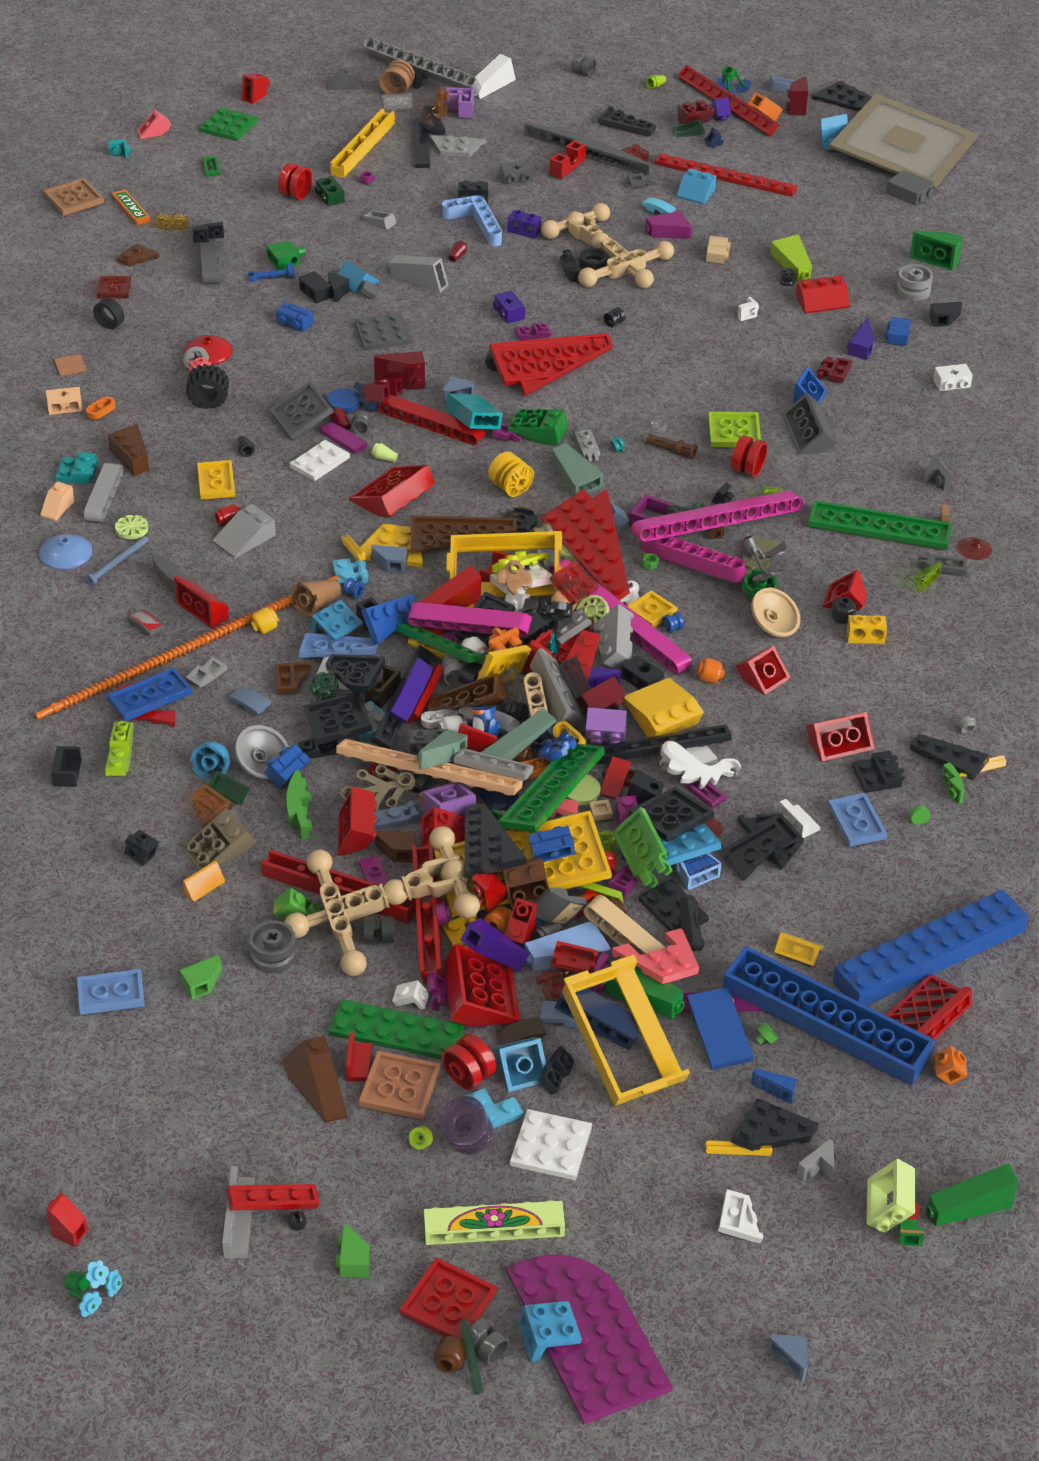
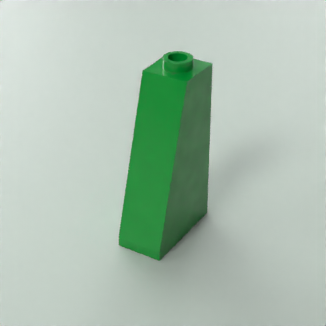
M635 966L636 975L654 1013L670 1020L678 1013H681L684 1008L683 991L670 982L665 984L659 983L642 973L641 968ZM616 978L606 981V993L626 1001Z
M1004 1164L931 1194L928 1205H926L927 1216L929 1219H933L936 1226L1012 1208L1019 1181L1010 1164Z

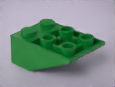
M522 408L517 409L507 429L539 444L559 445L568 424L564 409Z

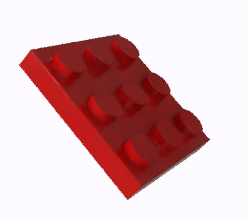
M436 1257L400 1308V1315L444 1337L457 1336L464 1341L468 1329L480 1319L496 1295L497 1286Z

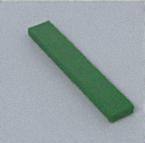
M411 624L397 625V632L468 663L483 662L484 655Z

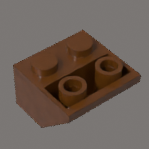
M541 856L526 859L527 864L501 870L511 908L514 907L517 898L534 903L549 888Z

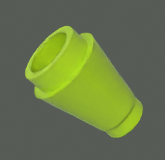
M650 75L646 80V85L650 89H656L666 82V77L664 75Z

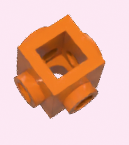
M949 1046L933 1055L936 1076L948 1085H952L967 1077L966 1057L961 1051Z

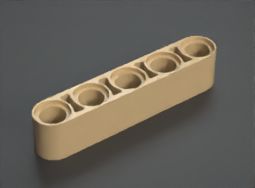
M597 895L584 908L585 916L619 945L629 943L640 955L649 953L652 950L666 948L603 895Z

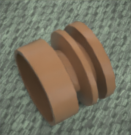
M394 60L381 75L380 87L388 96L402 97L413 83L415 72L409 63L403 60Z

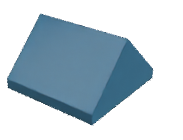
M348 260L345 261L338 273L340 276L349 278L350 291L353 293L361 291L362 283L365 279L373 285L379 282L378 279Z

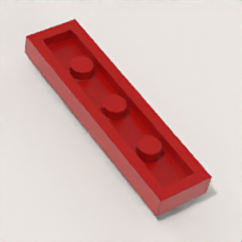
M440 664L433 667L429 680L411 716L406 722L407 724L412 721L416 722L421 718L423 709L429 703V697L435 691V685L441 679L444 668Z
M315 1184L228 1186L226 1190L230 1211L317 1209L320 1204Z

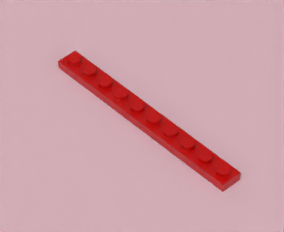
M685 65L677 75L680 79L713 100L729 98L731 112L768 136H771L779 127L777 122L688 65Z
M660 153L654 165L687 172L688 169H696L704 173L708 172L716 175L718 180L793 197L797 191V185H792L791 183L724 169L720 166L716 167L707 163L682 159L681 157H673L668 154Z

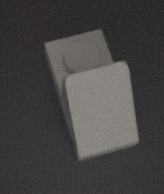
M829 1139L798 1163L797 1176L802 1181L806 1180L809 1176L811 1178L814 1177L819 1170L831 1180L833 1179L834 1149L832 1140Z

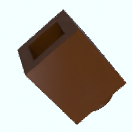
M376 830L375 845L393 862L413 863L412 845L416 844V833Z

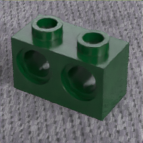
M333 176L316 180L315 192L321 197L322 202H325L328 206L345 202L344 189Z

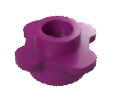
M369 171L362 172L361 177L358 178L359 182L370 184L372 180H375V176H372V173Z

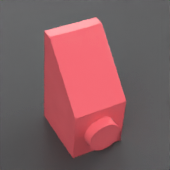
M154 109L139 127L137 133L141 139L160 136L169 130L171 124L167 117Z

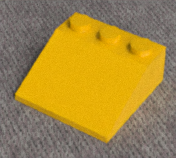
M670 678L630 693L622 699L647 738L677 733L698 724L704 713L695 698Z

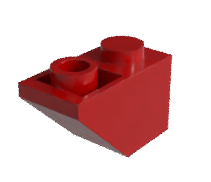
M475 874L472 876L474 884L472 888L475 896L480 901V907L483 906L487 912L508 899L506 887L495 874Z
M517 898L504 935L510 940L524 945L530 942L536 923L537 904Z
M59 1193L54 1200L50 1201L47 1206V1215L52 1237L75 1247L88 1231L86 1217L62 1193Z

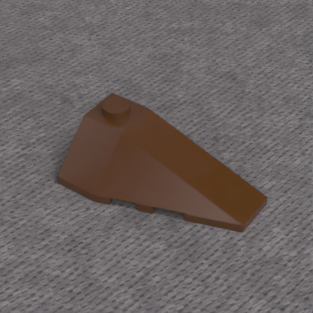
M496 673L429 697L428 709L429 711L500 705L507 699V689L499 674Z
M325 1036L303 1040L283 1059L288 1078L296 1084L303 1096H306L313 1108L326 1123L348 1118Z

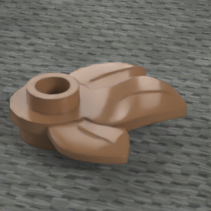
M511 560L506 564L505 569L500 570L497 574V584H506L510 593L516 595L522 586L528 589L532 587V578L527 571L523 570V565L519 561ZM512 566H515L517 568V571H514L512 569Z

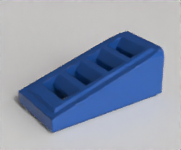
M753 1069L751 1084L792 1104L797 1079Z

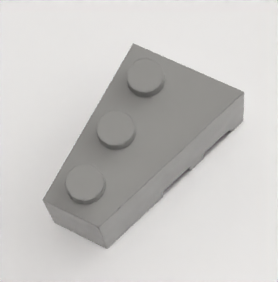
M617 604L592 627L594 633L600 634L598 647L603 663L612 669L621 671V665L632 658L630 634L633 633V628L630 625L633 613L620 604Z

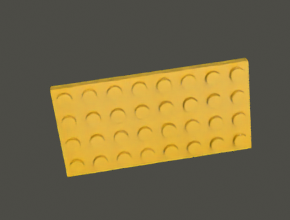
M591 811L546 821L539 828L538 831L545 832L552 830L556 826H568L575 847L574 855L543 862L550 888L569 889L612 878ZM521 830L506 831L525 858H533L528 838L533 833ZM465 841L455 843L452 847L455 855H460L459 860L465 864ZM434 850L435 858H442L441 852ZM500 870V871H496V872H492V873H488V874H495V876H496V877L503 883V885H504V881H503V877H502V872H501V870ZM473 877L467 878L469 879V882L466 884L468 892L475 894L472 888L474 885ZM454 890L446 894L452 917L459 916L454 910V901L457 898ZM506 899L497 906L508 904L509 900Z

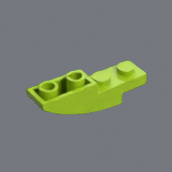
M114 722L109 742L110 751L105 768L106 776H126V772L129 771L133 742V722Z

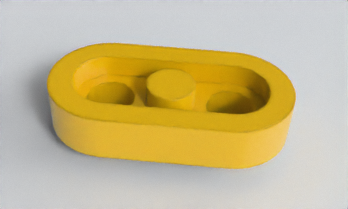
M561 721L554 726L553 735L556 738L564 731H567L574 737L576 742H579L578 744H586L585 738L568 722Z

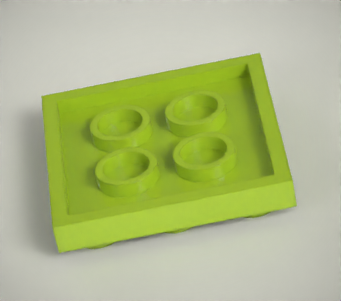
M708 412L710 447L735 448L737 441L742 435L752 437L754 441L757 439L761 440L758 412Z

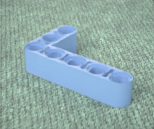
M470 196L442 202L443 218L455 219L473 216L488 244L491 246L501 245L502 229L482 196Z

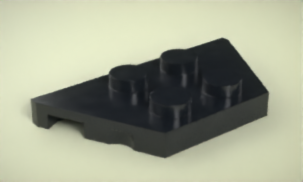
M781 813L770 815L756 814V818H744V815H739L737 822L748 834L774 819L777 820L786 838L768 857L780 870L786 866L803 844L804 838Z

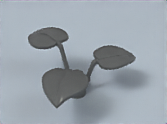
M754 535L740 539L743 547L740 550L741 559L745 562V554L747 556L754 555L762 574L752 578L754 582L764 581L782 573L780 568H774L766 572L760 559L772 558L787 551L785 541L763 554L758 543H756ZM711 575L712 578L716 581H727L725 579Z

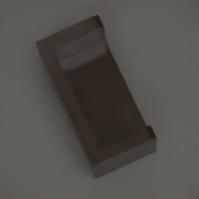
M385 665L383 667V678L375 687L371 688L370 692L365 693V702L372 701L379 708H382L394 695L401 681V671Z

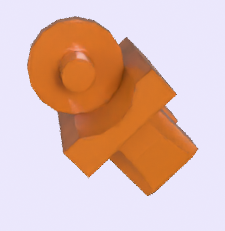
M498 627L492 629L487 653L507 649L506 647L508 646L510 648L521 646L522 642L518 637L519 630L517 627L506 631V629L501 631Z

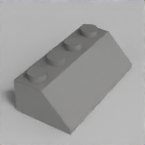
M539 648L530 667L533 671L532 673H537L541 678L547 710L549 713H552L557 721L554 725L558 722L566 721L574 728L584 722V718L557 660L545 650Z

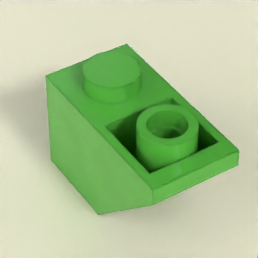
M291 887L274 899L273 915L282 921H285L286 917L292 913L299 912L307 916L321 911V906Z
M216 955L207 958L204 961L180 970L181 983L192 1000L212 992L222 971L220 956Z
M343 1225V1234L338 1235V1249H341V1254H336V1268H340V1277L369 1278L370 1245L349 1225Z

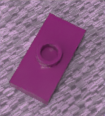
M379 856L359 861V866L366 881L378 885L382 883L383 886L389 881Z

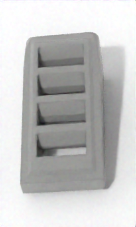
M371 210L362 217L363 220L386 230L396 224L393 213Z

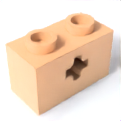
M80 387L46 390L49 415L83 411Z

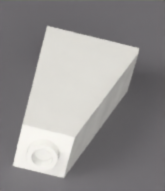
M499 54L476 76L482 87L479 93L474 94V97L481 99L516 80L511 58Z

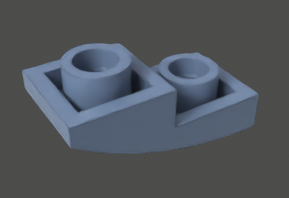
M241 686L229 696L232 703L243 705L246 712L257 715L264 712L265 708L271 704L270 700L245 686Z
M543 1001L540 1015L542 1024L563 1023L565 1028H578L575 1019L554 1008L557 1003L556 1001Z

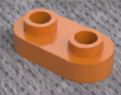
M112 397L100 398L86 408L87 417L89 419H99L115 409V400Z

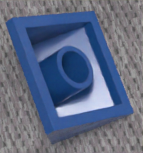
M808 366L805 367L795 384L793 403L797 402L806 393L821 403L828 391Z

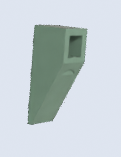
M450 730L444 731L419 751L417 756L419 769L454 761V756L463 748L467 749L468 735Z

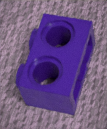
M513 210L508 216L507 232L535 239L541 232V216Z

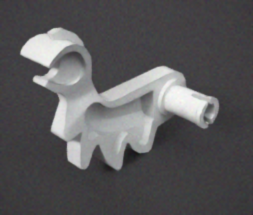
M674 741L665 742L660 750L662 759L659 762V766H662V769L667 770L670 774H683L680 783L699 781V789L705 787L709 781L716 785L721 775L733 777L734 773L737 775L741 768L740 763L731 758L722 759L715 765H705Z

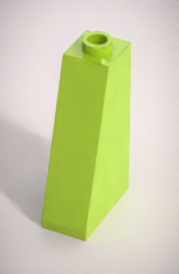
M799 235L771 241L770 254L784 268L795 270L796 276L794 279L796 281L811 278L812 264Z

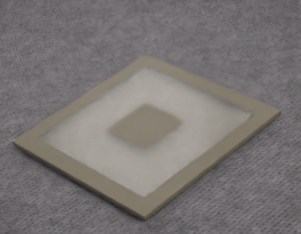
M875 93L830 143L829 147L844 152L849 156H854L861 161L871 163L876 167L886 169L888 172L898 174L903 170L909 171L933 181V189H936L979 137V134Z

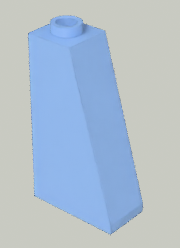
M591 921L525 943V951L530 954L525 963L530 964L533 971L555 968L551 967V962L557 941L598 950L595 964L602 952L610 955L609 962H611V948L598 927Z

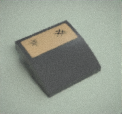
M550 887L534 902L537 904V918L553 924L560 923L561 925H567L587 905L585 897L568 896L567 889Z

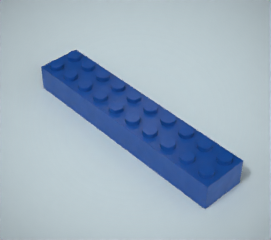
M1003 889L836 965L833 983L844 995L867 1006L926 978L929 974L933 975L1024 932L1029 915Z
M746 945L724 974L723 988L728 987L731 994L912 1086L933 1055L934 1039Z

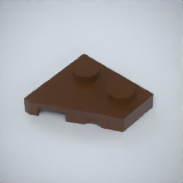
M311 661L275 664L277 695L297 693L311 670Z

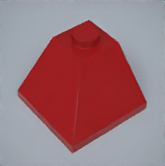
M858 569L830 583L822 605L823 607L832 609L834 601L841 597L853 600L857 611L864 607L867 593Z
M774 645L736 665L743 681L763 695H766L791 678Z

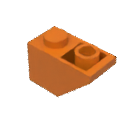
M757 92L754 93L748 103L774 121L778 119L783 111L781 107Z

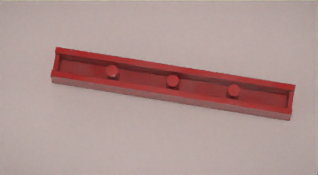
M428 842V846L417 847L416 844L412 845L414 871L423 868L425 862L436 859L434 848L430 842ZM437 874L432 875L433 882H437ZM432 895L415 898L419 964L423 984H428L427 975L431 972L444 977L441 928L436 910L438 897L436 898Z
M270 849L267 859L261 862V876L321 895V884L318 876L308 869L307 861ZM332 869L329 870L332 881L338 886L341 896L370 886H380ZM407 897L405 902L399 905L389 903V908L385 907L376 914L393 916V919L409 924L416 913L415 898L409 900Z

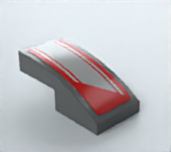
M143 609L127 617L130 624L138 626L141 633L152 636L165 629V625L158 618Z

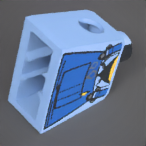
M710 853L676 863L674 868L686 889L690 890L720 877L721 863Z

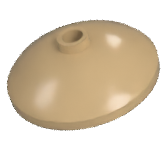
M764 588L754 595L751 603L752 613L756 622L764 631L781 638L789 637L797 631L800 626V613L795 602L786 593L775 588Z

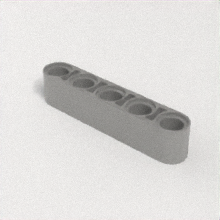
M104 463L85 507V521L103 522L102 519H105L108 512L107 508L110 507L113 500L111 498L114 497L117 490L115 488L120 483V476H123L122 464Z

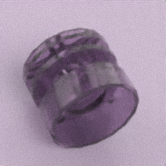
M469 1096L456 1097L449 1101L442 1109L440 1126L452 1148L466 1155L477 1154L491 1143L494 1134L493 1124L483 1105L477 1099Z

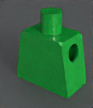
M290 241L266 245L267 258L277 270L287 269V263H293V266L300 264V256L306 254L303 246L296 248Z

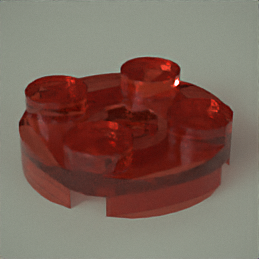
M638 144L621 149L648 162L649 151L641 148Z

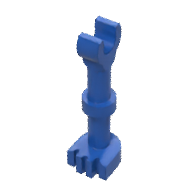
M287 263V269L274 271L272 269L268 272L249 271V281L254 282L270 277L275 279V277L286 275L289 278H294L293 263Z

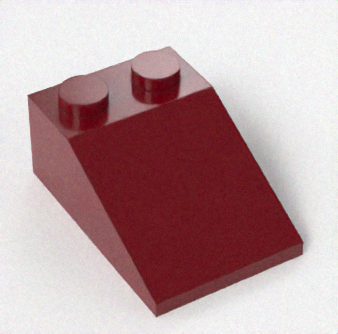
M423 351L373 355L374 380L383 376L402 377V389H425Z

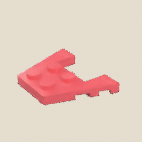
M681 928L665 933V940L670 944L667 948L652 950L642 955L629 943L612 948V956L615 958L619 956L625 958L634 954L638 961L636 966L642 969L641 972L661 984L698 974L699 970L698 963Z

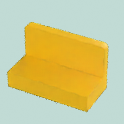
M780 932L774 952L814 966L819 951L823 950L824 946L785 932Z

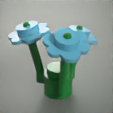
M98 1260L96 1263L89 1262L87 1271L76 1272L70 1270L65 1277L64 1285L67 1290H70V1296L82 1301L78 1308L81 1310V1316L87 1317L98 1309L102 1298L97 1291L87 1292L84 1296L80 1292L86 1291L89 1284L92 1288H98L99 1285L106 1284L108 1296L113 1297L114 1293H117L121 1288L122 1278L118 1274L117 1269L109 1271L106 1266H103V1262Z

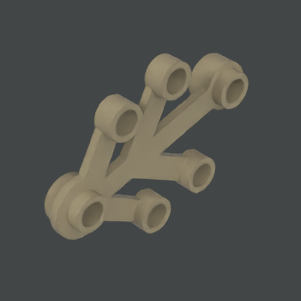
M378 765L375 768L377 777L368 774L363 769L356 773L358 782H368L374 785L362 789L375 792V801H377L375 811H379V805L389 790L396 789L392 797L386 800L387 809L398 807V800L404 791H409L415 786L413 775L408 772L397 774L387 769L384 765ZM387 777L393 781L385 782L379 778ZM346 786L342 788L340 792L342 802L345 801V797L352 787ZM393 802L395 805L390 806L389 803Z

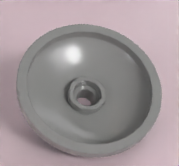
M254 725L243 730L237 737L235 755L240 766L248 774L258 779L270 780L264 774V771L268 768L266 764L274 756L278 759L280 757L278 753L288 744L284 737L276 730L263 725Z

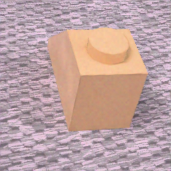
M57 481L47 492L40 514L41 517L56 521L74 503L72 486Z

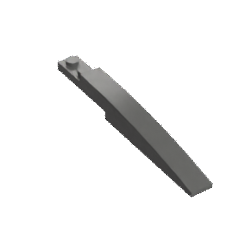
M529 121L525 123V136L566 148L574 140L586 145L585 158L636 174H650V163L615 147L556 126L551 129Z

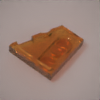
M439 86L435 96L437 102H433V106L438 110L440 118H444L445 113H447L446 100H449V92L446 91L445 86Z
M204 784L191 794L192 802L203 828L226 807L229 810L233 808L231 801L207 784Z

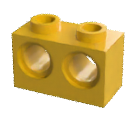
M849 615L847 624L848 643L885 644L887 632L886 616Z

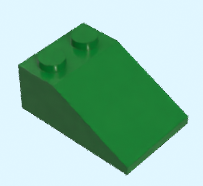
M914 231L910 258L952 271L960 261L963 237L949 232Z

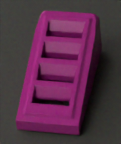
M625 865L608 882L607 887L622 892L624 901L640 879L634 877L630 867Z

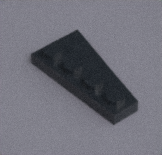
M918 734L910 743V750L928 759L934 758L942 766L950 762L959 774H966L967 778L972 781L989 762L988 754L968 749L961 745L948 743L944 740L931 738L927 735Z

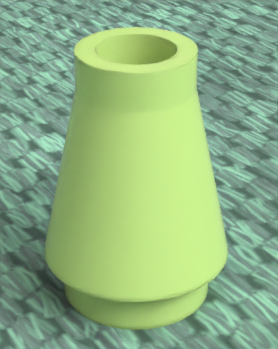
M376 443L372 450V456L375 459L394 463L398 457V453H395L382 443Z

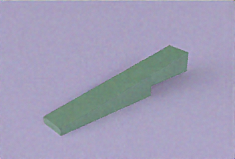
M543 708L480 753L512 760L557 721ZM461 783L463 786H465V787H466L467 789H469V790H471V789L473 788V787L468 786L467 784Z

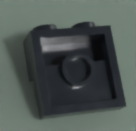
M467 180L459 182L458 198L482 196L488 204V182H469Z
M890 750L872 753L871 759L852 763V768L864 793L902 787L905 772L903 768L898 767L897 755H892Z

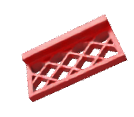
M929 974L892 1008L886 1016L892 1019H900L902 1024L910 1028H917L918 1032L935 1040L972 1005V989L967 986L960 989ZM932 982L939 986V988L927 989V985ZM944 993L955 994L953 997H944ZM941 994V998L929 999V995ZM915 996H926L925 1000L914 1001ZM943 1004L940 1009L931 1008V1005ZM928 1006L929 1010L917 1011L916 1007ZM903 1007H913L911 1012H901V1009ZM930 1016V1019L919 1021L918 1017ZM915 1017L916 1022L904 1023L903 1021L904 1018Z

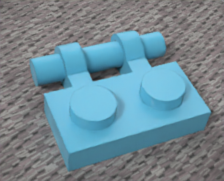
M350 558L332 561L334 573L339 577L337 581L341 587L344 586L345 581L350 577L355 579V581L361 580L364 584L368 583L369 574L365 569V560L359 562L355 558L356 561L351 563Z

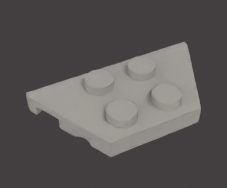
M431 135V142L434 143L439 154L443 156L470 157L479 150L481 145L486 144V139Z

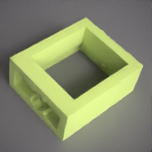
M896 1159L868 1178L867 1224L886 1233L915 1214L914 1167ZM893 1191V1202L887 1205V1194Z

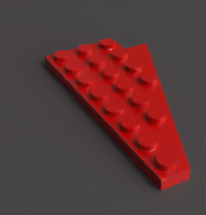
M603 333L490 343L489 350L503 385L519 384L523 396H527L610 351L613 344L609 334Z
M583 488L541 517L544 524L548 523L553 531H562V544L598 584L619 600L630 594L611 501L606 489L592 498Z

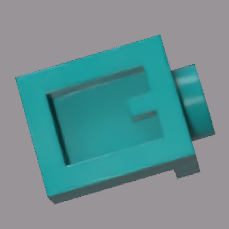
M126 139L108 141L110 156L125 154V158H129L128 153H131L130 144L127 145Z

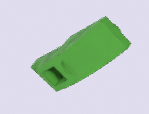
M296 770L287 790L288 822L290 828L298 826L301 839L305 840L310 839L309 831H312L311 820L306 818L308 817L307 810H309L308 803L311 802L310 791H306V778L301 776L300 770Z

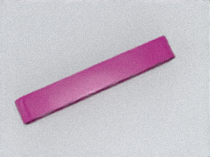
M674 537L647 542L641 540L642 551L646 554H656L658 558L731 582L740 583L744 581L746 572L745 562L742 559Z
M421 602L412 603L407 622L413 626L492 634V629L496 627L501 631L504 629L509 631L517 627L519 630L518 637H526L528 635L532 621L531 616L526 613Z

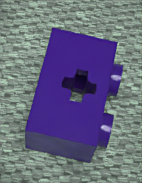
M512 290L495 294L493 307L495 311L500 313L502 319L507 323L525 319V306Z

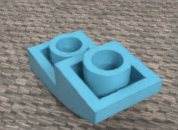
M651 197L641 204L647 211L652 213L659 211L660 214H666L676 210L675 207L667 202Z

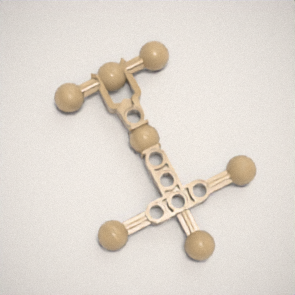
M597 203L590 212L583 214L574 211L560 222L547 220L542 224L541 233L547 239H554L561 230L568 228V231L575 239L582 240L593 248H599L607 252L608 260L606 267L597 270L588 267L580 271L578 280L584 287H592L596 284L598 278L604 276L616 279L632 274L635 276L634 281L638 287L642 289L648 288L652 285L654 276L650 270L644 269L646 262L655 258L669 260L674 254V247L668 241H661L657 244L655 250L649 252L642 249L628 252L619 243L603 233L602 230H599V227L595 224V221L604 222L610 216V209L604 203Z
M441 826L433 829L429 841L434 850L441 852L442 858L427 861L423 864V868L409 873L406 877L402 876V880L391 879L386 882L384 887L381 883L379 884L380 886H370L343 896L340 895L338 886L333 883L329 872L332 867V857L330 854L322 849L311 852L307 858V867L313 874L318 876L321 884L320 894L325 910L307 916L299 912L292 913L286 917L284 922L292 927L295 932V939L305 936L310 927L330 921L334 936L340 942L344 953L340 961L341 969L346 975L353 977L364 972L367 960L363 953L355 949L350 921L377 913L385 907L389 908V903L399 905L405 902L407 897L409 900L429 895L437 898L454 890L457 895L454 901V910L460 917L466 919L477 915L480 909V901L475 894L468 892L466 884L469 882V879L466 878L465 864L459 860L460 855H455L452 849L455 843L454 833L450 828ZM441 872L444 880L434 883L431 876Z

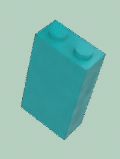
M448 393L445 410L469 428H501L503 413L479 395Z

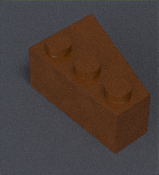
M138 423L108 434L110 451L134 476L149 470L148 454Z

